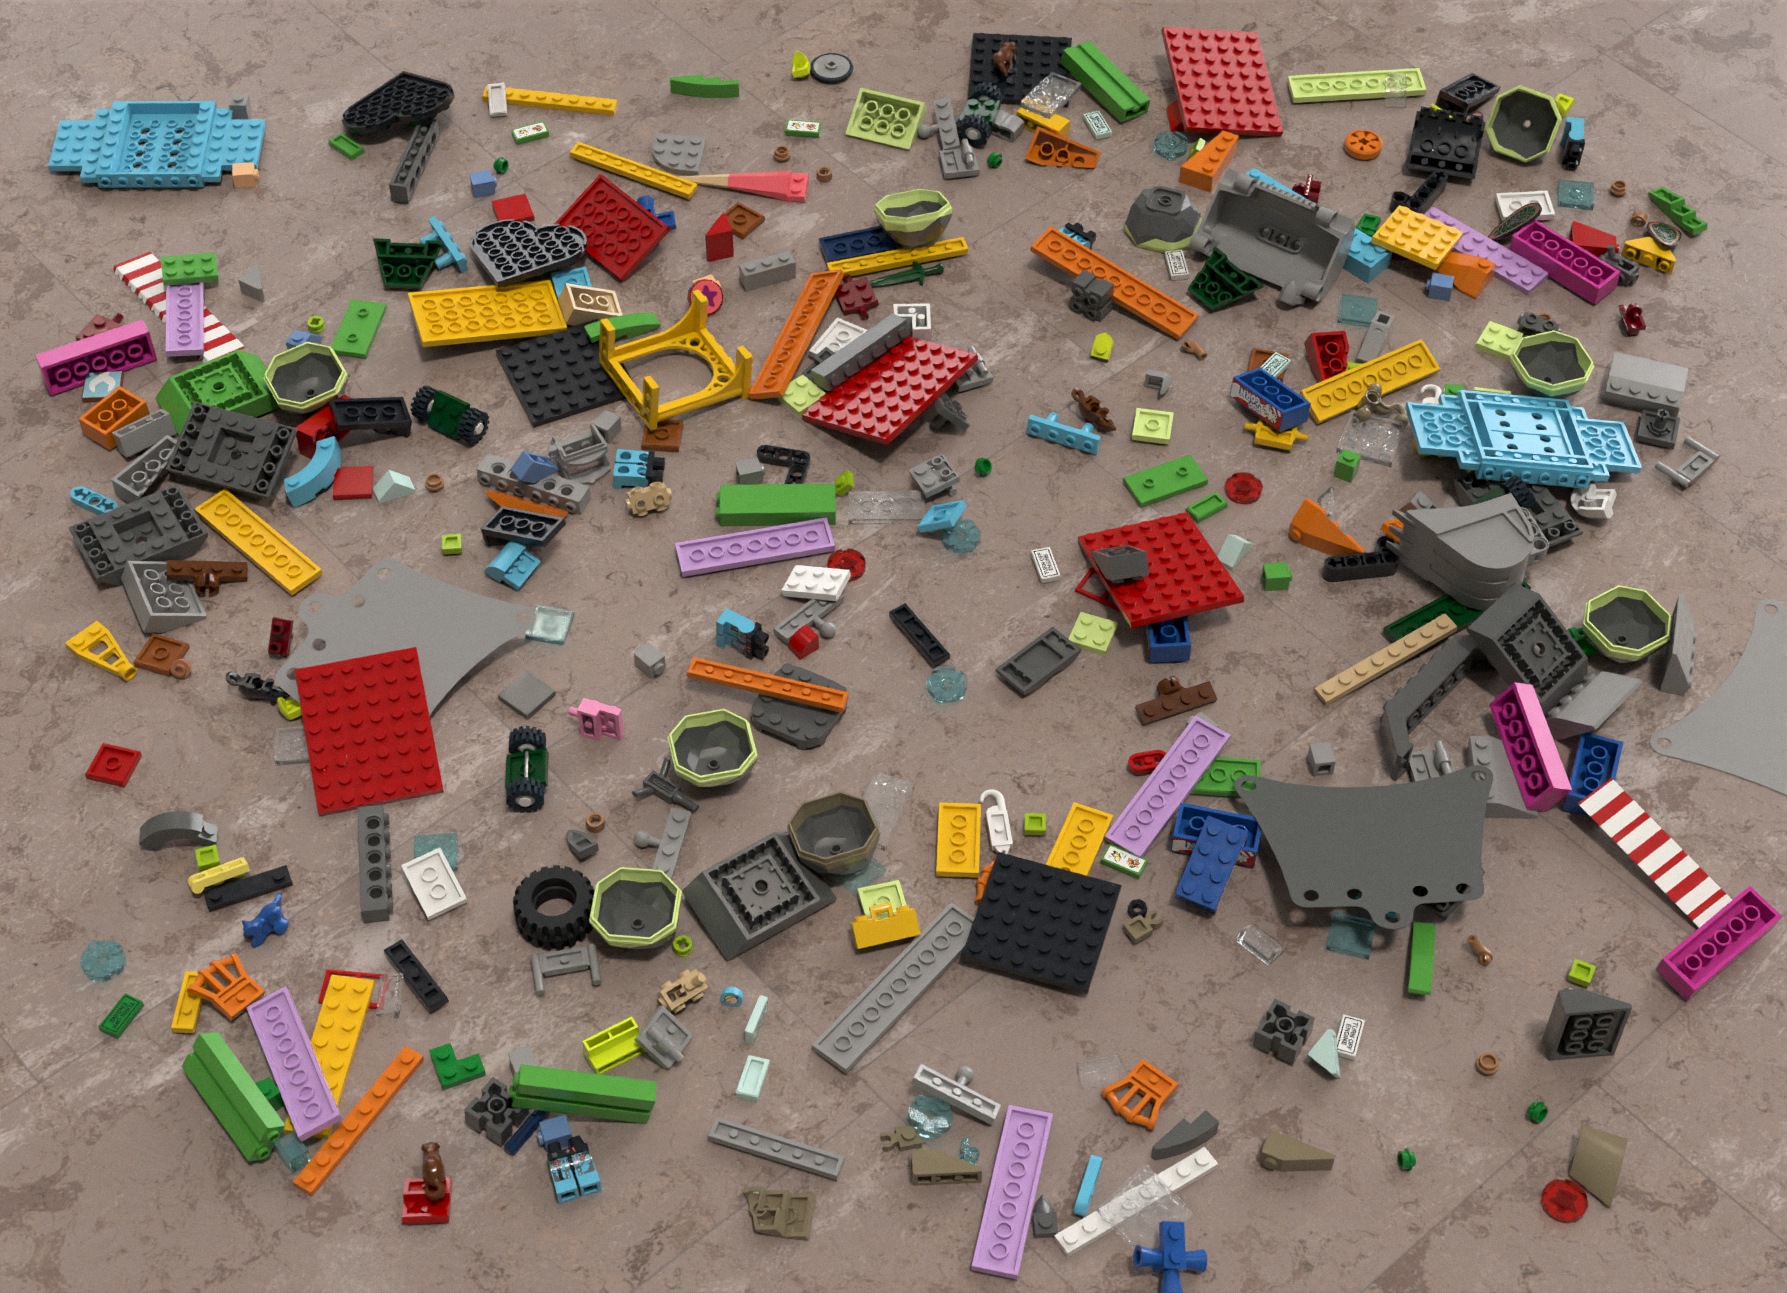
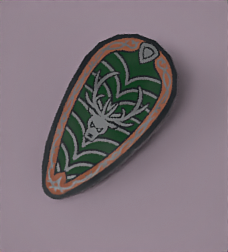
M1530 203L1517 209L1489 234L1488 238L1498 241L1514 232H1518L1541 214V205L1539 203Z
M1648 222L1646 226L1653 239L1664 247H1675L1681 239V232L1670 225L1660 222Z

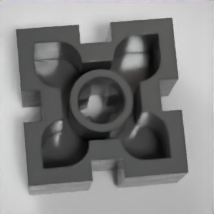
M1083 270L1072 281L1071 292L1073 296L1071 297L1070 308L1080 313L1086 312L1089 318L1101 322L1112 311L1113 300L1110 298L1114 293V284L1103 278L1098 280L1096 275Z
M1274 999L1267 1011L1266 1019L1263 1018L1255 1032L1253 1046L1267 1053L1272 1049L1278 1052L1277 1058L1293 1065L1301 1052L1302 1044L1305 1045L1312 1033L1315 1018L1300 1010L1295 1014L1290 1011L1291 1006Z
M492 1077L481 1090L482 1098L475 1097L465 1108V1123L479 1132L484 1128L487 1130V1137L502 1146L513 1134L512 1125L519 1126L529 1115V1109L512 1107V1098H509L507 1086Z

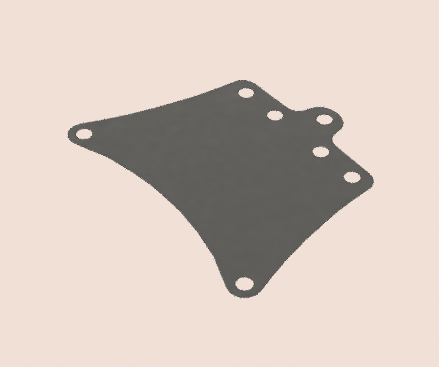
M1474 765L1440 777L1410 783L1373 787L1309 786L1284 783L1251 775L1241 776L1234 782L1235 790L1243 799L1265 834L1281 867L1290 897L1298 906L1307 908L1362 907L1370 913L1373 921L1380 927L1399 929L1408 926L1413 921L1414 909L1420 904L1470 901L1479 899L1484 894L1482 873L1483 825L1486 805L1493 782V773L1487 767ZM1474 771H1482L1485 773L1486 778L1482 781H1477L1472 778L1471 774ZM1252 781L1256 784V788L1252 791L1244 790L1242 783ZM1458 884H1467L1470 886L1471 891L1465 895L1460 894L1456 891V886ZM1423 886L1428 890V894L1423 897L1416 896L1413 893V888ZM1350 889H1358L1361 891L1362 897L1357 900L1350 899L1347 896V892ZM1308 890H1313L1318 893L1319 898L1315 901H1308L1304 898V893ZM1388 912H1396L1399 914L1400 920L1396 923H1390L1385 919V915Z

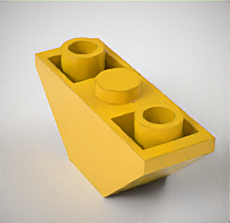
M1651 237L1625 241L1621 254L1624 258L1668 274L1673 273L1676 258L1671 250L1662 246Z

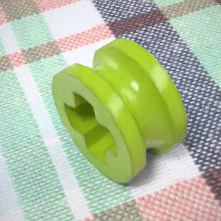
M313 316L308 319V329L311 333L318 334L324 331L325 325L322 317Z
M681 935L674 939L673 950L676 956L688 957L693 951L690 937ZM682 944H686L687 946H684V949L679 948V946H682Z

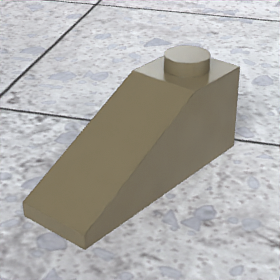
M1270 1130L1262 1149L1259 1163L1268 1169H1275L1280 1172L1332 1170L1336 1155Z
M919 1148L911 1150L913 1186L982 1183V1167L936 1149Z

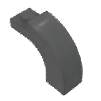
M186 811L166 812L150 818L140 827L139 845L158 851L165 843L171 840L189 839L212 846L217 843L218 826L203 821L202 814Z

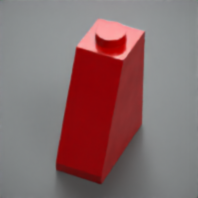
M1572 221L1569 233V240L1598 258L1607 252L1608 245H1614L1615 253H1619V244L1616 242V236Z

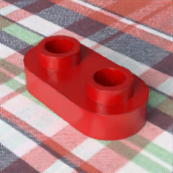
M1152 750L1132 754L1128 760V769L1137 775L1152 773L1167 753L1162 750Z

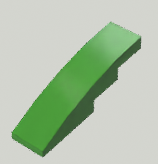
M703 74L670 77V90L674 94L692 97L734 98L739 97L738 80L721 81V77L704 79Z
M1664 187L1648 192L1649 197L1672 221L1687 232L1695 235L1707 230L1708 223L1696 217V211L1685 205V198Z
M654 312L634 313L608 318L615 328V339L624 335L627 339L661 327ZM600 321L584 326L585 332L592 343L600 340Z
M1413 923L1408 992L1430 995L1435 946V925Z

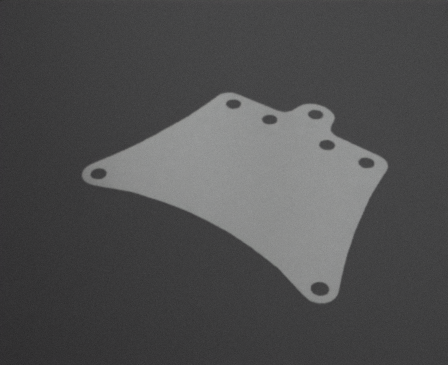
M384 558L376 562L345 595L333 597L325 593H314L303 600L298 612L301 620L308 626L309 634L278 670L275 680L280 688L300 704L296 679L290 680L286 676L290 668L300 669L417 647L430 716L445 695L468 671L500 645L532 628L537 621V615L530 607L489 598L422 574L394 559ZM381 568L389 569L391 572L390 577L385 580L379 579L377 577L378 570ZM357 595L362 596L365 599V603L362 607H354L351 604L352 598ZM311 602H319L322 605V609L314 614L308 611V606ZM525 612L529 615L530 619L526 624H519L516 621L517 614ZM323 639L326 642V647L321 651H316L312 648L313 641Z
M1764 599L1758 603L1752 634L1734 670L1720 688L1700 707L1681 721L1651 736L1650 746L1654 751L1665 756L1708 766L1787 795V609L1781 603L1773 599ZM1768 604L1774 605L1778 612L1774 615L1767 614L1764 611V607ZM1661 738H1666L1671 742V747L1669 749H1662L1658 746L1657 741Z

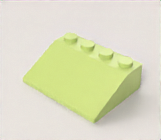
M860 88L845 135L910 151L918 136V127L924 123L927 114L926 105L924 102Z

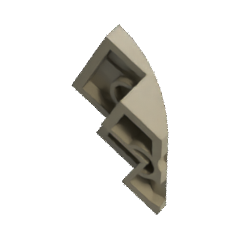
M1583 1125L1573 1156L1569 1178L1575 1183L1582 1185L1584 1190L1590 1195L1593 1193L1604 1202L1606 1208L1610 1209L1628 1139Z
M744 1187V1193L747 1196L750 1205L749 1210L753 1215V1223L757 1232L780 1238L809 1240L816 1196L813 1193H791L789 1190H766L764 1187Z

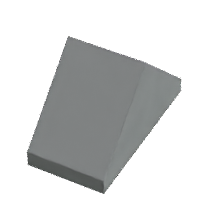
M257 264L250 268L238 281L242 294L260 302H265Z

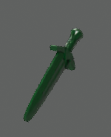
M914 261L912 263L913 269L880 277L869 282L872 288L919 280V285L923 286L925 275L933 273L942 274L944 266L939 263L936 266L923 269L918 262Z

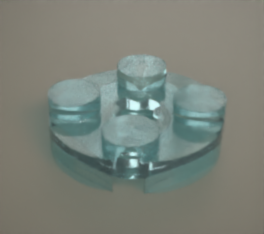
M1164 131L1155 137L1153 150L1168 161H1175L1176 158L1186 154L1188 140L1180 132L1173 131V134H1167V131Z
M970 519L957 520L953 528L944 529L942 532L944 547L948 550L949 548L954 550L956 554L971 553L980 544V530L974 525V521Z
M941 666L934 669L932 674L928 676L927 691L936 703L954 702L964 698L967 690V678L961 670L958 672L954 670L955 667ZM944 682H948V684L952 685L944 686Z
M92 941L83 952L80 964L83 972L90 980L106 982L111 980V977L115 974L119 975L122 973L126 966V957L119 943L113 941ZM103 958L108 959V961H104L103 964H100L99 962Z
M918 1095L909 1107L907 1121L910 1126L912 1124L916 1128L915 1132L927 1138H937L942 1133L949 1131L953 1121V1113L950 1109V1103L936 1097ZM926 1114L934 1116L933 1119H928V1116Z

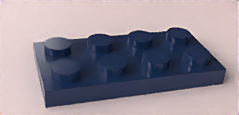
M880 226L819 238V245L827 263L897 250L894 240Z

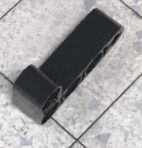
M1435 170L1412 196L1401 191L1394 192L1391 196L1390 212L1393 213L1400 205L1416 213L1425 214L1445 191L1448 178L1447 172Z
M1382 536L1377 540L1375 552L1326 558L1322 572L1323 579L1327 582H1341L1395 575L1399 556L1386 547L1387 541L1395 544L1394 540L1387 536Z

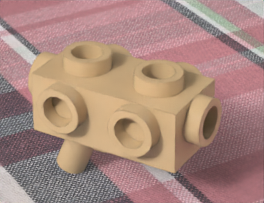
M654 482L645 488L635 487L631 489L630 492H627L628 499H625L627 509L631 510L633 514L644 516L648 514V510H665L667 505H671L669 499H673L671 489L666 488L664 482Z
M687 969L677 976L679 980L671 983L669 980L659 987L661 991L656 994L658 996V999H656L658 1006H664L669 1012L673 1010L676 1014L686 1007L685 1002L692 999L695 1002L703 997V991L708 988L706 985L707 980L703 973L698 972L697 969L692 972ZM668 995H673L675 1000L671 1002Z

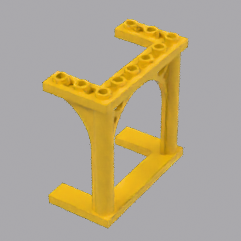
M699 289L692 291V304L689 310L674 326L661 333L615 347V328L607 318L600 320L599 362L650 431L657 429V424L660 421L736 396H740L742 400L749 398L753 356L744 346L737 347L736 364L734 365L731 357L726 355L723 347L719 346L714 336L706 329V320L708 319L707 306L709 303L707 297ZM696 340L699 345L694 347L690 343ZM666 349L688 350L708 361L713 369V379L705 389L659 406V386L651 375L644 377L642 394L620 365V363ZM726 378L727 382H721L718 379Z

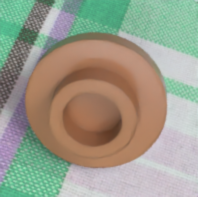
M176 659L170 666L171 673L177 678H186L191 672V661Z

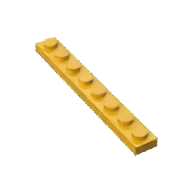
M488 86L485 87L482 95L483 102H489ZM505 88L506 102L510 105L611 116L615 115L618 106L616 99Z
M577 142L569 151L570 157L686 199H690L698 190V184L581 142Z
M964 237L914 249L902 248L827 263L828 271L842 269L846 277L847 274L855 276L912 265L914 261L923 263L968 254V246Z

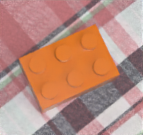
M118 386L79 418V422L85 436L111 450L116 446L112 432L150 413L146 401Z

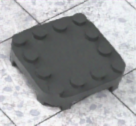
M789 663L784 664L781 669L773 674L783 678L847 692L846 687ZM762 694L758 695L751 708L752 721L757 731L763 733L766 730L798 744V749L803 751L806 748L817 745L821 747L826 742L825 737L842 714ZM846 704L845 709H844V711H843L844 714L846 713V710H847V704Z

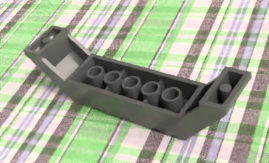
M1455 635L1450 641L1447 640L1441 650L1435 652L1427 664L1424 663L1418 673L1408 679L1404 688L1400 687L1395 693L1392 700L1388 699L1383 705L1384 713L1380 718L1381 726L1379 732L1393 781L1396 782L1408 770L1414 746L1409 742L1408 735L1469 673L1497 671L1470 635Z

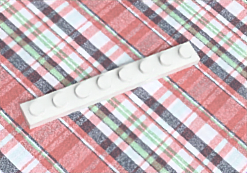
M1203 1147L1054 1235V1241L1068 1258L1218 1168V1163L1208 1150Z

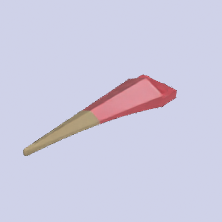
M791 171L678 176L696 184L741 190L787 202H805L810 179L809 173H791Z

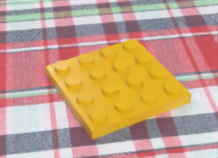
M1399 205L1372 236L1371 243L1436 270L1461 240L1464 232Z

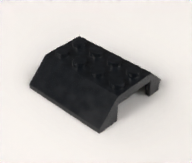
M1421 106V110L1416 113L1406 168L1428 172L1444 170L1448 175L1475 179L1486 123L1482 121L1483 116L1471 115L1470 120H1467L1468 114L1454 112L1452 118L1449 117L1450 111L1437 109L1436 115H1433V108Z

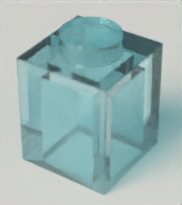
M295 1131L274 1143L277 1154L291 1173L303 1169L311 1160L308 1149L298 1138Z

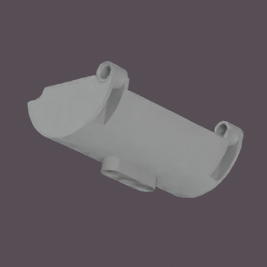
M1228 168L1222 181L1217 185L1198 232L1194 233L1190 240L1189 248L1211 256L1212 250L1216 246L1239 269L1281 287L1293 280L1296 293L1319 302L1331 290L1346 262L1354 237L1355 220ZM1265 229H1268L1269 234L1266 237H1263L1262 232ZM1284 235V242L1279 244L1278 238ZM1296 242H1300L1301 244L1298 250H1294V244Z

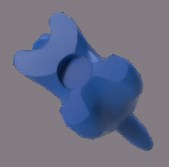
M281 893L276 895L272 903L264 906L252 921H242L243 936L245 938H252V947L260 946L267 934L272 931L280 935L287 930L289 921L284 918L282 909L279 906L282 901Z

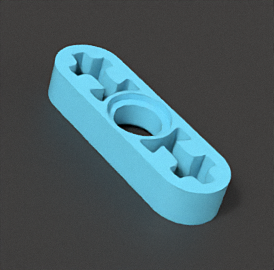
M83 486L75 487L70 492L72 502L75 505L94 514L101 515L118 508V504L115 501ZM92 501H100L96 505H90Z
M1091 1155L1074 1208V1214L1085 1217L1101 1170L1102 1157Z

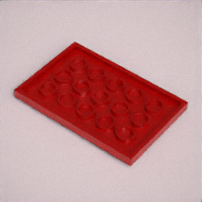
M602 174L598 175L554 223L567 228L570 225L582 230L587 239L586 253L622 282L671 230L665 223Z

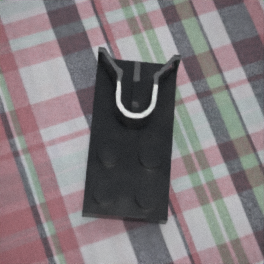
M1471 73L1440 89L1435 105L1440 109L1448 111L1458 106L1461 107L1460 113L1467 114L1469 108L1499 93L1501 86Z
M404 397L329 400V408L337 431L373 429L375 432L385 435L394 434L404 436L405 438H408L410 435L412 420Z
M502 506L481 527V532L488 547L506 545L508 543L506 540L545 547L566 525V522L562 517Z

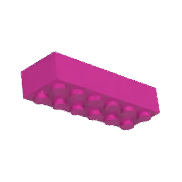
M1537 220L1532 221L1512 236L1509 250L1541 267L1549 273V277L1594 305L1617 287L1620 276L1619 270Z
M143 319L35 355L44 384L50 396L84 385L85 375L88 372L126 371L157 360L149 330Z
M1514 682L1493 700L1489 706L1527 810L1546 812L1571 792L1572 788L1533 685Z
M1749 886L1667 954L1655 970L1688 1001L1772 930L1782 916Z

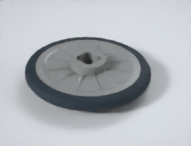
M825 53L817 56L811 62L810 71L820 81L840 82L852 74L853 63L842 54Z

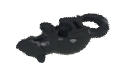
M230 671L226 674L227 683L238 686L239 691L248 698L271 700V705H275L278 697L284 699L290 697L282 688L273 686L274 679L272 678L264 681L261 679V675L255 673H246L245 677L242 678L236 672Z

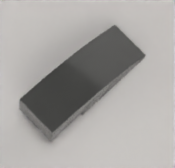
M1206 1110L1191 1124L1183 1118L1153 1146L1151 1158L1153 1160L1166 1159L1195 1149L1217 1133L1219 1121Z

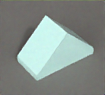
M388 470L373 488L379 504L416 492L410 477Z
M1228 534L1217 557L1224 566L1233 570L1252 548L1253 544L1237 535Z
M1328 1029L1308 1055L1334 1077L1339 1078L1340 1068L1336 1033L1332 1029Z

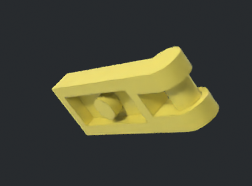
M244 857L191 875L187 883L194 893L199 894L203 892L204 887L220 885L232 877H242L250 869Z

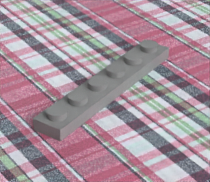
M716 1117L708 1135L710 1141L834 1180L838 1179L845 1162L844 1156Z

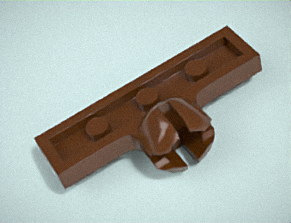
M167 560L166 580L194 581L195 590L200 595L205 596V589H209V596H212L218 592L219 583L222 581L247 582V562Z
M1171 676L1169 681L1167 678L1159 681L1156 686L1159 698L1138 704L1135 707L1142 726L1216 702L1217 697L1210 681L1190 688H1184L1176 676Z

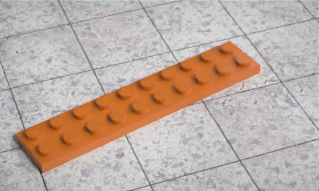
M1052 226L1030 248L1031 252L1074 278L1083 270H1086L1096 275L1098 280L1103 278L1113 283L1114 293L1110 299L1177 340H1180L1198 320L1199 314Z
M842 269L810 274L748 394L751 400L783 396L844 276Z

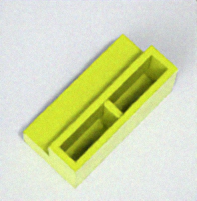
M632 1017L582 1041L584 1056L595 1074H603L646 1052L634 1041L639 1034V1029Z

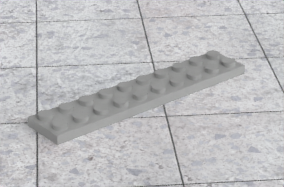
M951 902L812 1044V1050L846 1074L963 953L975 918Z

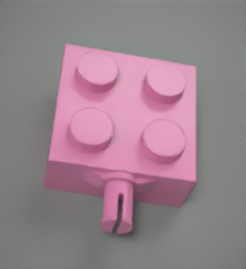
M583 698L578 709L570 707L568 713L578 717L581 736L598 741L602 735L622 740L624 736L622 709Z

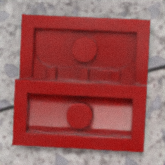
M445 1177V1195L439 1200H430L425 1196L423 1178L405 1179L402 1224L449 1222L452 1177ZM431 1187L429 1191L436 1192L437 1188Z

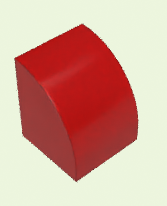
M805 624L793 634L789 641L788 649L801 660L819 649V636Z

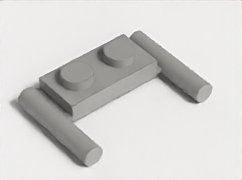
M1688 436L1685 438L1684 443L1698 451L1676 471L1659 461L1655 465L1656 469L1686 488L1710 469L1713 463L1717 462L1720 457Z
M589 944L587 947L583 946L543 953L541 955H531L536 994L538 995L545 993L542 974H545L546 977L586 970L590 966L593 984L599 985L602 983L595 944Z

